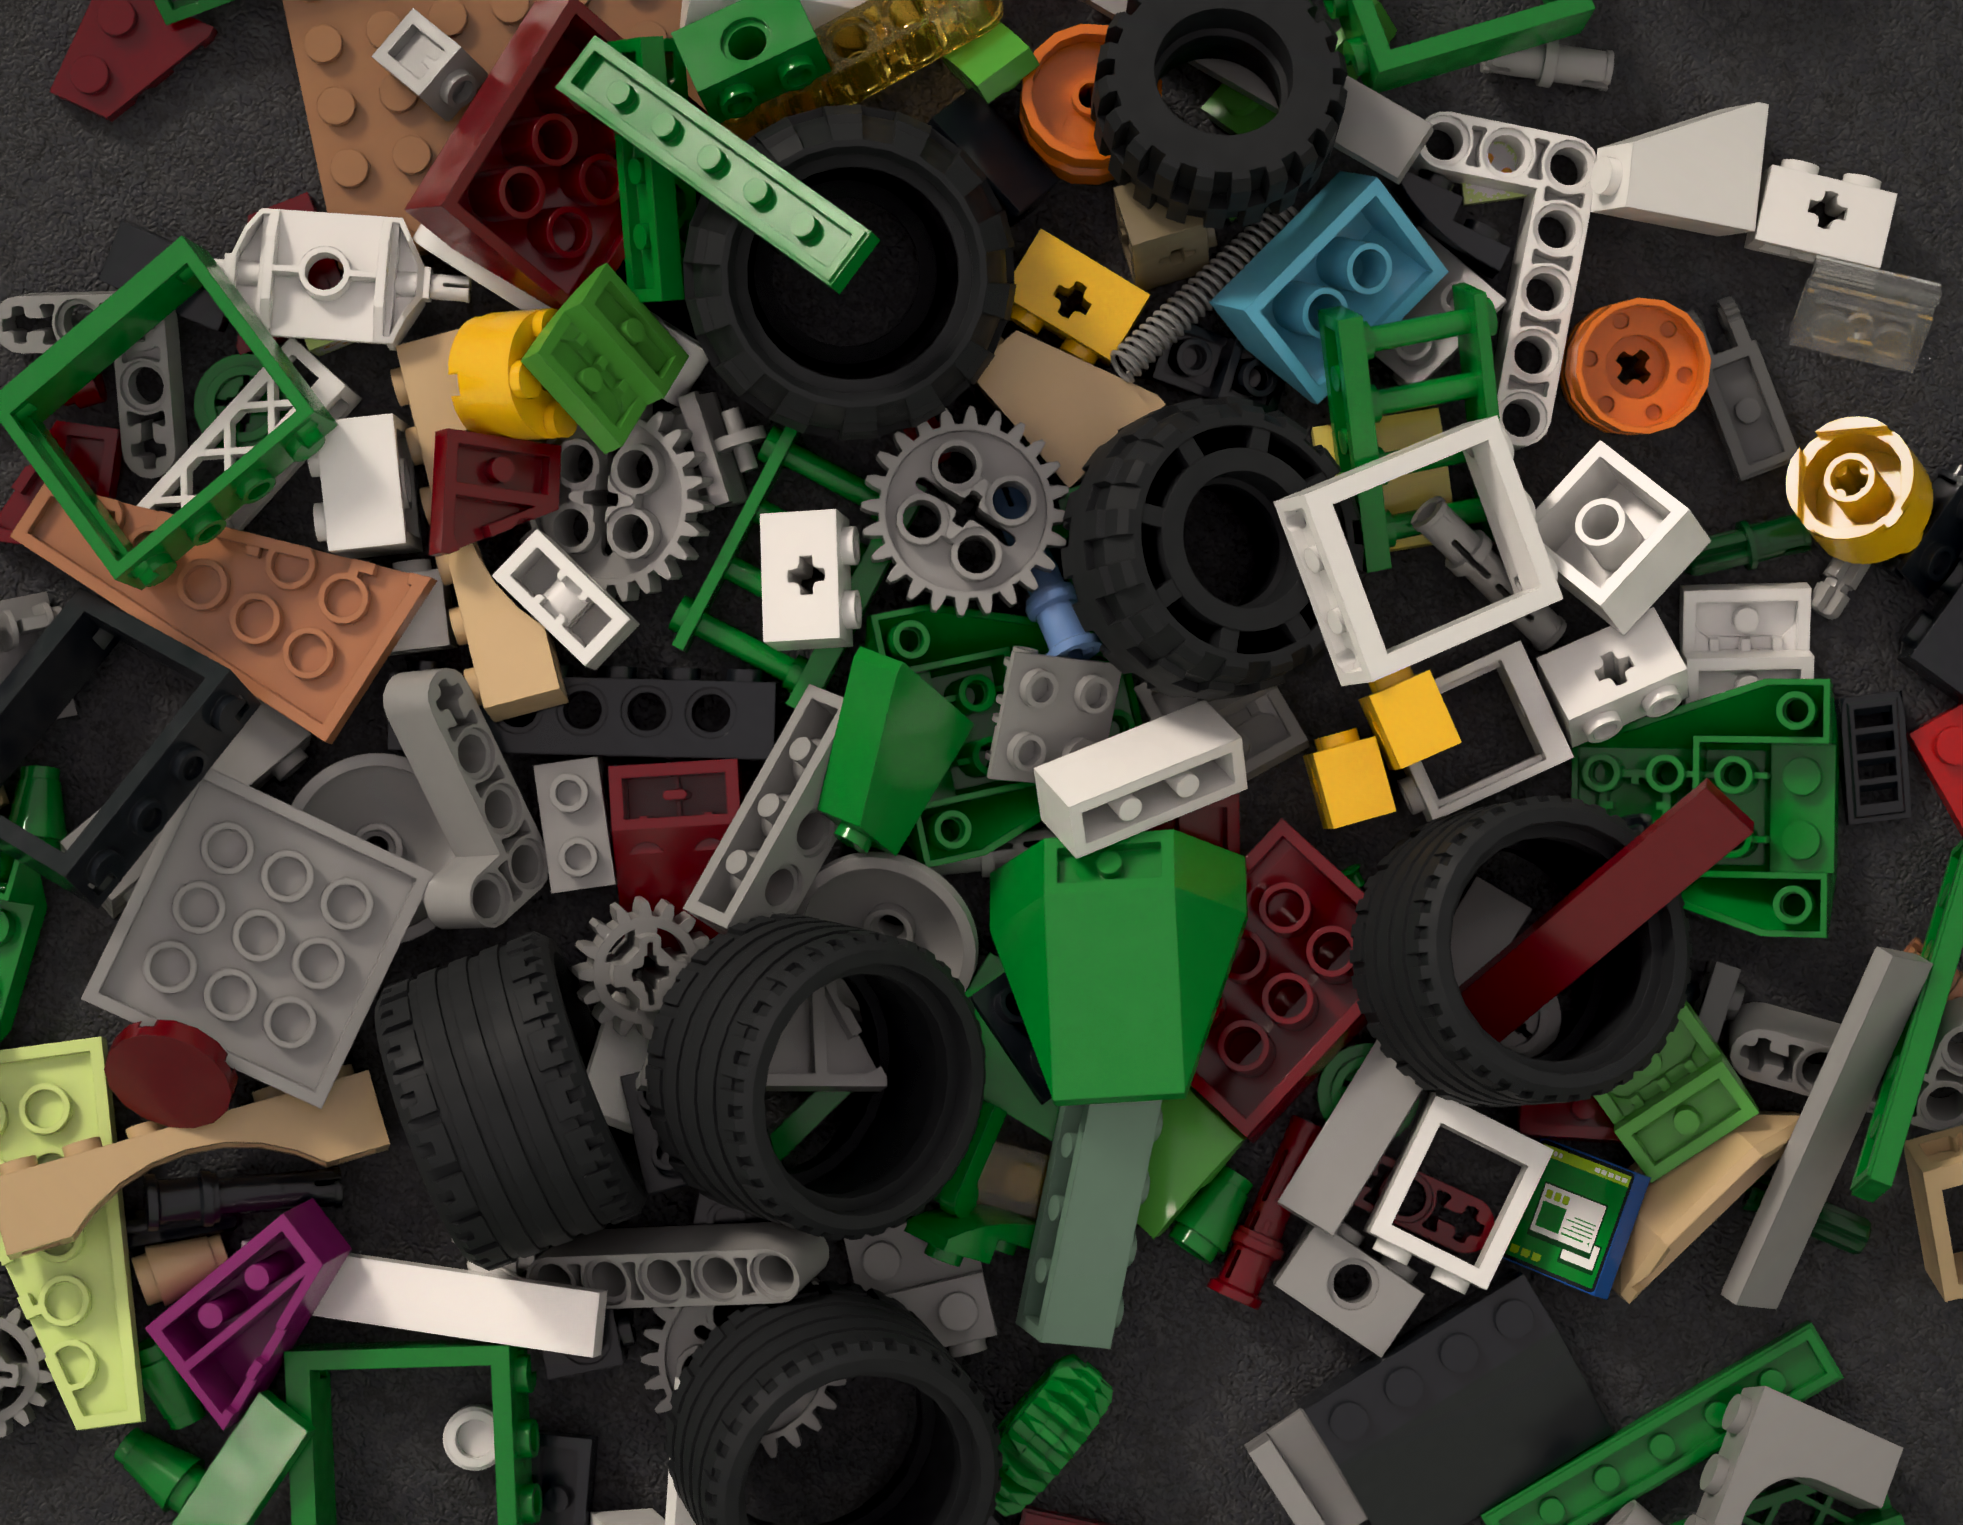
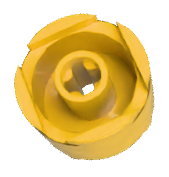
M558 309L492 312L483 316L473 317L461 326L451 346L448 360V375L458 374L460 396L451 397L454 409L468 431L521 440L568 438L575 433L578 424L521 362L529 347Z
M1860 416L1837 419L1815 431L1817 436L1803 451L1799 447L1790 461L1786 476V493L1791 508L1817 543L1830 556L1854 564L1878 563L1893 558L1898 554H1905L1914 550L1922 540L1923 530L1931 515L1933 489L1926 469L1905 440L1880 421Z

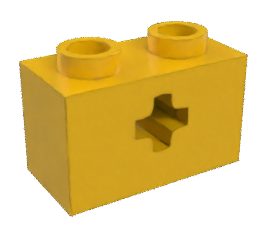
M1040 229L1014 271V284L1017 285L1010 321L1034 335H1038L1043 327L1064 340L1059 348L1061 351L1092 365L1099 361L1109 367L1111 364V351L1117 350L1118 345L1124 343L1125 338L1129 335L1146 307L1150 294L1045 230ZM1074 290L1081 291L1084 294L1082 306L1088 310L1086 315L1078 311H1074L1069 318L1060 315L1061 302L1055 297L1057 293L1069 297Z
M1408 666L1374 682H1369L1368 685L1372 694L1358 699L1372 733L1376 736L1379 749L1389 770L1403 769L1462 743L1430 670L1414 675L1411 667Z
M1357 728L1314 739L1317 752L1304 755L1303 759L1323 829H1335L1396 812L1376 736L1360 740Z

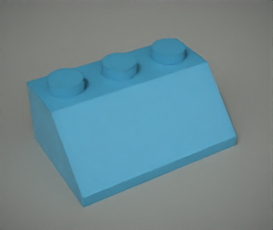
M1340 171L1209 303L1246 350L1311 403L1319 404L1327 396V386L1317 310L1344 306L1362 315L1363 321H1367L1370 326L1401 321L1449 271L1378 177Z

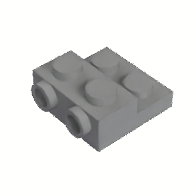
M908 1219L904 1224L896 1228L888 1227L884 1233L873 1237L865 1234L862 1239L857 1240L844 1238L854 1283L860 1284L865 1291L873 1288L883 1292L885 1296L901 1302L908 1311H912L930 1329L943 1347H948L949 1353L953 1358L986 1350L987 1343L985 1338L997 1335L995 1318L980 1261L964 1257L961 1266L957 1267L924 1254L927 1242L904 1231Z

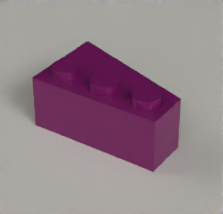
M313 1198L280 1215L145 1327V1330L223 1431L239 1422L257 1394L269 1388L284 1363V1352L293 1348L352 1250Z

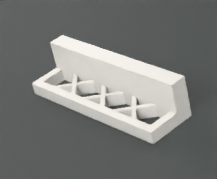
M289 338L281 347L292 363L298 359L319 378L311 389L334 419L346 418L362 400L356 392L333 374L295 338ZM264 367L136 506L156 511L162 507L181 506L182 508L196 496L193 495V471L203 460L224 459V471H226L236 462V458H241L254 447H236V424L246 413L268 412L269 434L296 412V409L288 399L279 400V387ZM267 391V401H258ZM290 410L280 421V411ZM224 438V448L214 449ZM306 460L294 462L275 478L276 484L266 496L254 503L244 504L225 520L227 523L226 527L242 531ZM181 485V496H171Z

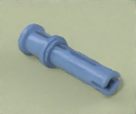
M1008 487L1010 498L1014 506L1010 507L1002 489H998L993 494V506L996 512L1007 519L1022 517L1027 511L1025 496L1018 489ZM1002 531L1008 546L1014 545V537ZM1045 548L1044 553L1051 558L1056 566L1051 573L1032 568L1031 572L1039 587L1033 593L1028 591L1030 597L1026 600L1025 612L1031 622L1038 623L1049 648V652L1046 655L1089 660L1100 651L1102 642L1095 633L1084 631L1072 607L1073 604L1078 602L1074 585L1063 580L1051 549Z

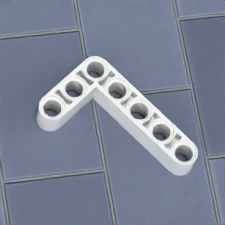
M1437 112L1428 116L1425 120L1433 124V130L1443 131L1451 137L1454 144V154L1449 160H1440L1433 157L1425 145L1412 164V167L1417 172L1420 168L1427 169L1454 183H1466L1527 195L1524 198L1505 298L1507 303L1503 309L1494 356L1500 424L1510 437L1514 451L1538 442L1547 433L1551 423L1590 218L1593 194L1590 176L1597 156L1594 149L1586 141L1577 137L1455 112ZM1503 142L1514 150L1517 156V165L1513 172L1503 173L1496 170L1490 164L1488 159L1490 143ZM1554 155H1564L1575 163L1577 180L1574 185L1561 184L1553 177L1550 170V162ZM1542 217H1552L1563 225L1566 232V240L1562 248H1552L1541 240L1538 233V225ZM1531 279H1540L1551 287L1554 293V302L1549 311L1538 310L1529 303L1526 296V288ZM1520 341H1528L1540 350L1542 365L1536 374L1524 372L1517 366L1514 351ZM1508 404H1518L1529 414L1530 428L1524 437L1512 435L1505 429L1503 412Z

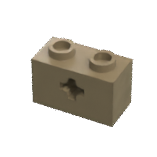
M1132 182L1113 188L1118 237L1135 286L1144 291L1195 276L1197 272L1202 271L1204 265H1209V248L1215 247L1218 244L1214 228H1203V218L1187 215L1185 223L1182 224L1166 218L1167 207L1156 202L1151 209H1148L1133 198L1135 185Z

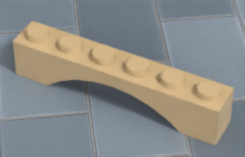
M459 329L397 345L396 351L400 367L390 370L393 387L400 406L410 404L415 426L406 428L405 435L414 465H425L429 486L420 488L419 491L429 525L431 523L435 431L446 428L468 431L460 421L451 397L460 396L458 374L448 375L449 354ZM474 542L464 546L451 554L435 556L444 586L454 584L459 606L449 609L450 621L456 641L459 646L469 645L474 666L464 670V678L468 682L478 705H483L494 723L569 703L553 639L543 625L519 609L495 583L486 568L478 543Z
M352 1064L342 1065L322 1109L272 1086H268L252 1093L255 1103L230 1110L228 1108L227 1112L212 1124L197 1128H166L165 1125L147 1121L127 1128L128 1139L102 1146L101 1138L93 1137L62 1147L64 1158L38 1164L36 1155H31L0 1164V1232L7 1256L10 1260L75 1242L91 1218L122 1188L150 1170L187 1155L223 1148L265 1149L295 1155L328 1168L388 1150L390 1142L369 1070L354 1073Z

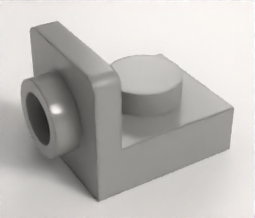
M414 8L371 56L445 121L452 120L458 111L473 99L477 89L488 77V73L460 45Z

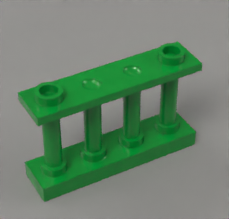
M1464 282L1453 284L1454 311L1370 326L1367 321H1363L1362 315L1344 306L1317 310L1335 461L1342 469L1337 475L1398 451L1384 452L1381 447H1378L1375 423L1381 421L1382 415L1464 399L1467 422L1496 415L1500 421L1491 336H1495L1497 333L1498 321L1494 304L1487 297L1486 292ZM1458 337L1461 374L1378 390L1374 384L1370 383L1368 360L1374 358L1375 352ZM1463 451L1408 474L1466 463ZM1388 482L1354 495L1361 518L1353 523L1355 544L1364 546L1363 570L1367 573L1392 568L1390 547L1396 545V540L1423 535L1421 532L1416 531L1411 524V520L1417 510L1391 514L1388 509H1385L1382 486L1387 485ZM1475 484V498L1447 503L1467 525L1478 523V530H1482L1495 542Z
M774 425L757 456V460L766 464L696 599L694 600L687 595L684 596L668 629L677 633L672 646L685 653H688L695 637H698L783 681L781 688L791 693L786 705L795 709L809 684L824 690L827 688L847 647L814 649L809 659L800 654L794 659L709 615L708 612L725 580L762 598L761 569L738 558V555L754 524L760 525V514L788 512L767 501L784 467L859 506L863 501L879 499L880 494L866 486L865 479L797 445L802 434L801 432L786 426L782 430ZM916 483V486L921 491L928 494L926 487ZM921 505L908 508L903 514V524L907 531L911 527ZM870 516V519L878 522V516ZM871 539L868 546L860 542L859 564L851 565V590L859 591L862 604V619L892 563L891 559L879 563H872L871 556L883 545L882 539Z

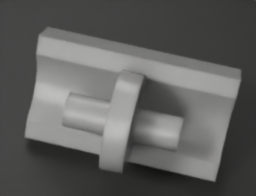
M694 391L677 397L680 406L669 411L675 414L669 432L677 429H690L693 432L690 441L684 448L692 445L695 452H705L706 458L699 464V467L694 469L695 475L713 477L714 481L708 487L698 490L699 499L709 501L715 507H734L746 503L749 493L742 473L759 468L752 446L765 441L768 436L765 426L761 425L746 429L740 407L722 411L716 392L699 394L698 391Z

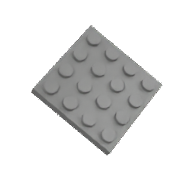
M210 768L204 778L197 784L164 826L81 999L132 1023L142 1021L141 1027L154 1026L158 1019L175 1020L198 1028L216 1040L228 1053L225 1062L230 1068L234 1069L235 1067L241 1073L322 1109L434 873Z

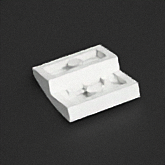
M1807 582L1680 585V656L1687 667L1689 697L1682 700V705L1765 678L1814 679V655L1810 651L1812 588Z

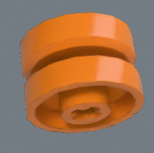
M1079 24L1055 32L1033 53L1040 66L1022 78L1019 130L1023 141L1058 178L1071 184L1100 185L1114 180V177L1108 171L1111 155L1104 156L1099 154L1094 139L1096 122L1091 119V98L1101 45L1105 44L1109 25ZM1160 79L1157 83V88L1162 97V80ZM1082 102H1086L1088 107L1082 105Z

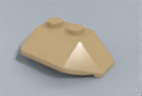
M1759 1111V1114L1653 1183L1649 1182L1612 1285L1614 1292L1630 1304L1665 1268L1782 1157L1800 1114L1784 1111ZM1636 1162L1628 1168L1645 1175Z

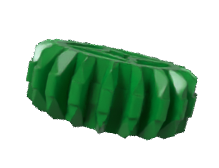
M1074 1354L1063 1356L1057 1359L1051 1367H1048L996 1426L1001 1439V1443L997 1448L1002 1453L1003 1466L999 1469V1476L1002 1478L1000 1491L996 1493L995 1501L997 1504L995 1509L1004 1517L1021 1512L1026 1505L1031 1504L1040 1492L1044 1491L1047 1485L1055 1476H1058L1061 1469L1073 1458L1076 1451L1087 1440V1437L1099 1424L1100 1418L1106 1413L1109 1404L1112 1402V1386L1103 1379L1102 1373L1088 1361L1084 1363Z

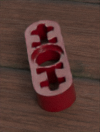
M1384 1154L1379 1164L1390 1167V1170L1378 1183L1376 1201L1373 1203L1364 1199L1372 1189L1370 1186L1365 1185L1354 1203L1355 1206L1372 1212L1397 1161L1396 1159ZM1379 1164L1377 1165V1167H1376V1169L1374 1170V1172L1372 1173V1175H1374V1176H1377V1175H1378V1166H1379ZM1418 1170L1414 1180L1418 1181L1424 1190L1423 1204L1412 1214L1403 1215L1397 1213L1393 1223L1456 1252L1473 1253L1482 1249L1495 1223L1493 1213L1488 1205L1478 1197ZM1438 1190L1448 1194L1440 1204L1444 1208L1462 1214L1467 1206L1475 1207L1473 1218L1481 1224L1477 1234L1466 1232L1461 1240L1454 1239L1455 1228L1449 1222L1436 1216L1434 1217V1227L1432 1229L1422 1226L1423 1222L1434 1211Z

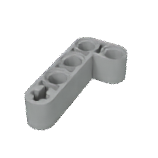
M450 668L398 673L392 676L386 684L383 693L384 710L455 855V858L439 871L427 886L425 908L428 917L435 926L441 929L496 928L511 917L546 883L549 873L544 841L463 675Z
M1962 997L1946 1002L1910 1123L1911 1125L1936 1132L1963 1125V1043L1951 1041L1954 1035L1963 1032ZM1750 1002L1743 1004L1735 1020H1728L1727 1024L1729 1052L1733 1068L1741 1076L1749 1080L1809 1096L1823 1063L1811 1064L1805 1060L1810 1055L1818 1052L1828 1053L1841 1024L1768 1003ZM1882 1081L1879 1082L1866 1111L1867 1113L1873 1114ZM1952 1087L1957 1089L1949 1097L1934 1098L1930 1096V1093L1937 1088Z

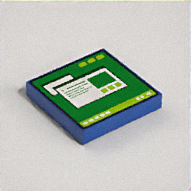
M1540 1139L1539 1143L1554 1151L1502 1258L1585 1293L1607 1300L1651 1177L1554 1140Z

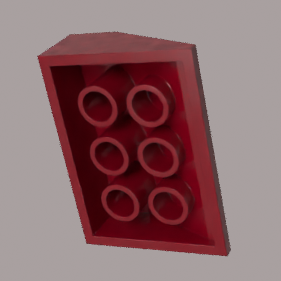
M541 0L534 2L404 209L453 250L547 306L558 310L599 266L608 263L616 272L625 258L615 133L555 88L594 35L605 43L623 40L621 36L579 0ZM688 96L691 104L709 116L706 110Z
M1283 818L1245 857L1247 863L1248 920L1191 1083L1193 1088L1252 1143H1255L1368 1022L1365 1014L1360 1013L1357 1004L1359 997L1357 989H1353L1351 976H1354L1353 963H1350V950H1353V938L1350 937L1352 924H1356L1358 914L1355 910L1359 899H1363L1365 893Z

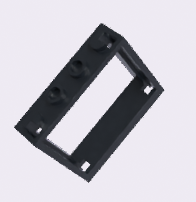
M79 588L0 685V788L119 641L126 643L200 684L65 854L0 815L1 851L99 909L197 784L204 778L261 703L231 669L88 591ZM91 883L95 887L92 889L88 886V884Z

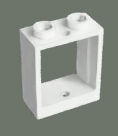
M1521 640L1439 676L1434 680L1440 694L1497 669L1536 755L1440 799L1436 795L1422 762L1419 761L1403 768L1406 777L1397 780V783L1413 815L1422 811L1427 822L1447 816L1574 758Z
M1430 1092L1363 1231L1377 1237L1372 1248L1373 1250L1405 1266L1408 1265L1413 1255L1435 1266L1430 1276L1431 1279L1461 1294H1466L1470 1284L1487 1290L1554 1150L1453 1100H1445L1436 1096L1435 1092ZM1439 1126L1521 1166L1520 1172L1474 1266L1392 1225Z

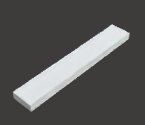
M251 1239L242 1240L241 1248ZM349 1253L312 1316L594 1358L600 1356L602 1351L608 1290Z

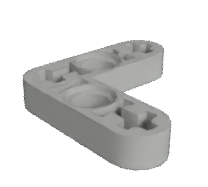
M116 291L28 293L7 298L0 303V343L11 352L21 354L44 353L73 328L71 322L72 313L79 304L87 305L95 310ZM176 310L114 361L121 447L124 461L132 472L140 477L149 479L164 476L188 450ZM23 314L28 318L52 316V327L27 332L26 329L17 328L15 320L16 316ZM143 367L152 368L162 378L164 385L163 394L157 402L147 401L137 390L136 377ZM164 411L165 419L156 422L153 419L144 422L140 420V414L149 415ZM154 438L156 443L165 444L166 455L156 458L154 453L145 452L144 441Z

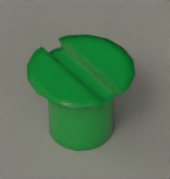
M1360 863L1348 866L1341 871L1358 888L1365 884L1359 872Z

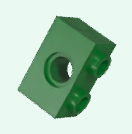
M740 0L671 33L709 116L719 124L729 119L743 117L752 112L756 106L788 91L803 89L816 78L832 71L800 0ZM755 55H758L757 57L748 60L749 58H751V57H753V56H755Z

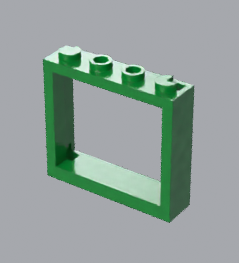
M1323 0L1328 15L1331 19H1339L1346 37L1343 43V52L1347 66L1353 64L1356 75L1361 77L1363 85L1377 93L1579 34L1595 10L1592 0H1542L1543 5L1390 49L1372 0Z
M182 235L0 390V423L112 577L116 581L143 590L145 587L155 586L166 580L177 568V560L195 545L200 546L215 539L225 529L227 524L225 520L244 504L254 503L266 496L276 484L275 478L294 462L304 461L316 454L324 445L325 436L338 426V423L210 253ZM203 286L296 409V412L136 547H133L46 428L43 421Z
M471 1339L314 1343L302 1344L284 1352L286 1404L317 1428L289 1470L291 1525H337L330 1370L491 1366L498 1525H534V1523L540 1521L542 1514V1492L538 1483H532L531 1458L537 1456L539 1450V1427L536 1419H530L529 1393H533L535 1389L537 1371H531V1354H527V1348Z

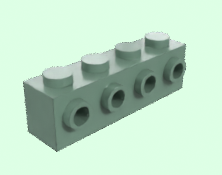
M1162 1100L1060 1106L1015 1322L1039 1342L1111 1349L1114 1329L1120 1325L1124 1313L1122 1291L1127 1267L1133 1263L1137 1251L1135 1229L1139 1209L1149 1193L1150 1176L1148 1166L1153 1142L1159 1138L1162 1131Z

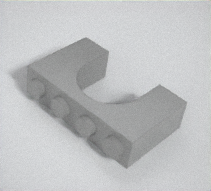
M1767 1386L1743 1388L1741 1394H1736L1731 1399L1725 1410L1722 1428L1727 1431L1719 1454H1714L1710 1457L1702 1472L1700 1489L1704 1491L1697 1513L1696 1515H1690L1684 1525H1742L1745 1513L1756 1496L1768 1486L1783 1479L1804 1484L1857 1509L1882 1508L1903 1447Z

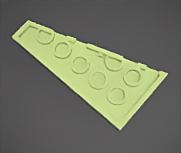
M100 1036L0 1050V1164L31 1155H36L38 1164L64 1158L62 1147L93 1137H100L102 1146L117 1142L113 1095L104 1071L108 1055L106 1038ZM122 1189L91 1218L75 1242L10 1260L6 1254L0 1232V1262L2 1266L6 1267L19 1296L17 1297L26 1319L30 1320L46 1355V1364L76 1430L146 1422Z

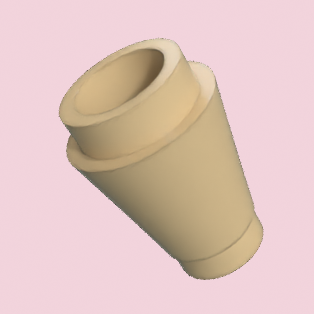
M218 1233L210 1237L203 1236L145 1246L146 1253L135 1256L131 1260L147 1305L151 1306L163 1301L166 1307L183 1297L229 1257L221 1235Z

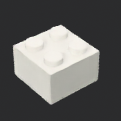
M393 413L335 419L338 426L325 436L326 440L322 448L308 458L311 477H320L323 502L314 503L313 506L314 527L318 542L326 541L329 552L350 559L423 552L414 463L405 435V429L410 428V425Z
M1601 440L1596 443L1536 509L1535 521L1546 551L1552 556L1557 566V582L1623 636L1711 542L1692 512L1685 505Z

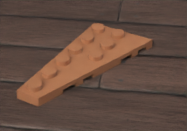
M45 483L10 535L11 538L126 613L231 669L255 697L329 744H333L437 582V580L431 577L411 572L407 573L354 558L350 559L314 550L310 547L225 527L215 539L200 546L195 545L177 560V568L166 580L155 586L145 587L143 590L116 581ZM96 495L133 547H136L174 515Z

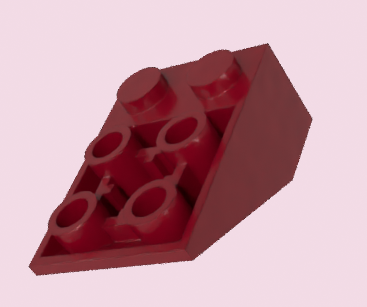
M740 759L608 766L611 826L619 905L627 913L632 912L635 896L645 898L649 902L652 911H654L661 898L675 906L674 917L686 911L683 909L684 905L744 801L742 761ZM691 915L696 922L689 933L702 931L708 936L709 940L719 934ZM657 928V934L661 936V948L671 947L675 951L681 950L677 940L670 932Z

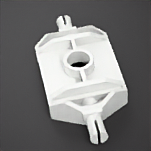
M261 208L244 227L232 253H225L224 259H214L272 337L386 344L389 350L396 351V346L401 344L424 309L426 302L431 303L432 300L470 303L471 299L469 290L472 289V279L468 276L433 274L431 267L424 266L404 219L398 217ZM325 258L339 261L343 265L344 274L337 286L321 290L309 284L308 274L314 263Z

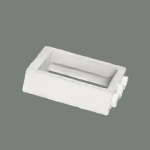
M1497 415L1461 424L1274 501L1341 686L1374 682L1563 599L1557 582L1558 570L1556 563L1545 549L1535 521V505L1530 495L1523 488L1513 460V444L1508 434L1502 429ZM1463 451L1514 594L1386 649L1333 504Z

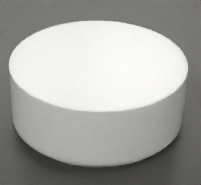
M484 1404L467 1405L459 1409L447 1422L443 1433V1445L446 1454L457 1466L470 1471H479L495 1464L492 1407Z

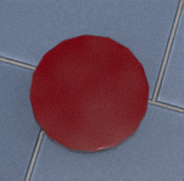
M158 1019L154 1026L139 1028L142 1021L130 1024L115 1037L107 1055L104 1071L110 1089L126 1107L144 1119L176 1128H197L212 1124L227 1112L235 1093L238 1076L235 1067L231 1071L229 1065L225 1062L228 1053L216 1040L198 1028L175 1020Z

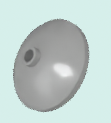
M368 753L342 759L321 770L311 778L291 804V806L365 841L372 836L382 837L387 843V851L433 872L432 878L455 858L407 757L386 753ZM425 893L401 943L420 937L436 927L428 917L425 908Z
M887 852L853 853L829 862L820 868L795 913L914 942L917 946L926 948L935 954L936 960L943 961L951 969L952 977L960 980L965 988V992L977 966L979 954L977 930L973 917L962 897L937 872L916 860L902 855L894 856ZM886 915L898 918L903 925L890 923ZM836 979L835 982L838 985L837 993L840 1001L851 1009L857 1022L863 1023L859 1005L843 979Z

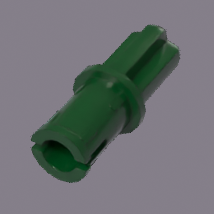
M1795 513L1750 525L1746 520L1736 522L1735 530L1708 536L1711 542L1691 562L1685 571L1692 576H1700L1744 565L1748 571L1757 569L1759 562L1810 551L1809 545H1812L1811 534L1803 526Z
M1763 1174L1745 1191L1749 1196H1744L1741 1209L1756 1213L1772 1178ZM1825 1202L1810 1236L1853 1255L1860 1254L1869 1240L1871 1223L1866 1218Z

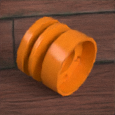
M1634 298L1594 309L1573 326L1566 339L1559 380L1566 402L1585 423L1604 433L1622 435L1651 434L1676 426L1696 409L1708 387L1711 357L1704 333L1688 313L1664 300ZM1636 355L1639 360L1636 362L1634 369L1640 375L1639 379H1629L1621 382L1617 377L1621 373L1622 367L1616 361L1617 358Z

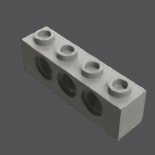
M808 685L684 905V910L719 934L724 935L728 932L729 927L738 923L746 924L754 917L765 916L770 918L772 914H795L837 838L833 833L838 826L817 810L844 697L814 685Z

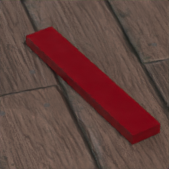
M1706 778L1462 983L1459 989L1466 1006L1480 1026L1500 1043L1749 837L1754 831V822Z

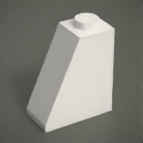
M1756 102L1719 109L1597 148V158L1590 176V185L1593 191L1591 212L1713 236L1755 232L1769 104Z

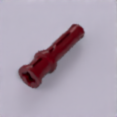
M1295 1115L1291 1116L1284 1133V1138L1267 1171L1255 1203L1244 1225L1238 1224L1236 1229H1234L1231 1236L1233 1244L1218 1277L1210 1278L1206 1287L1251 1308L1260 1309L1263 1301L1258 1295L1273 1262L1281 1261L1285 1253L1283 1251L1285 1244L1280 1243V1240L1292 1214L1278 1205V1200L1313 1145L1322 1127Z

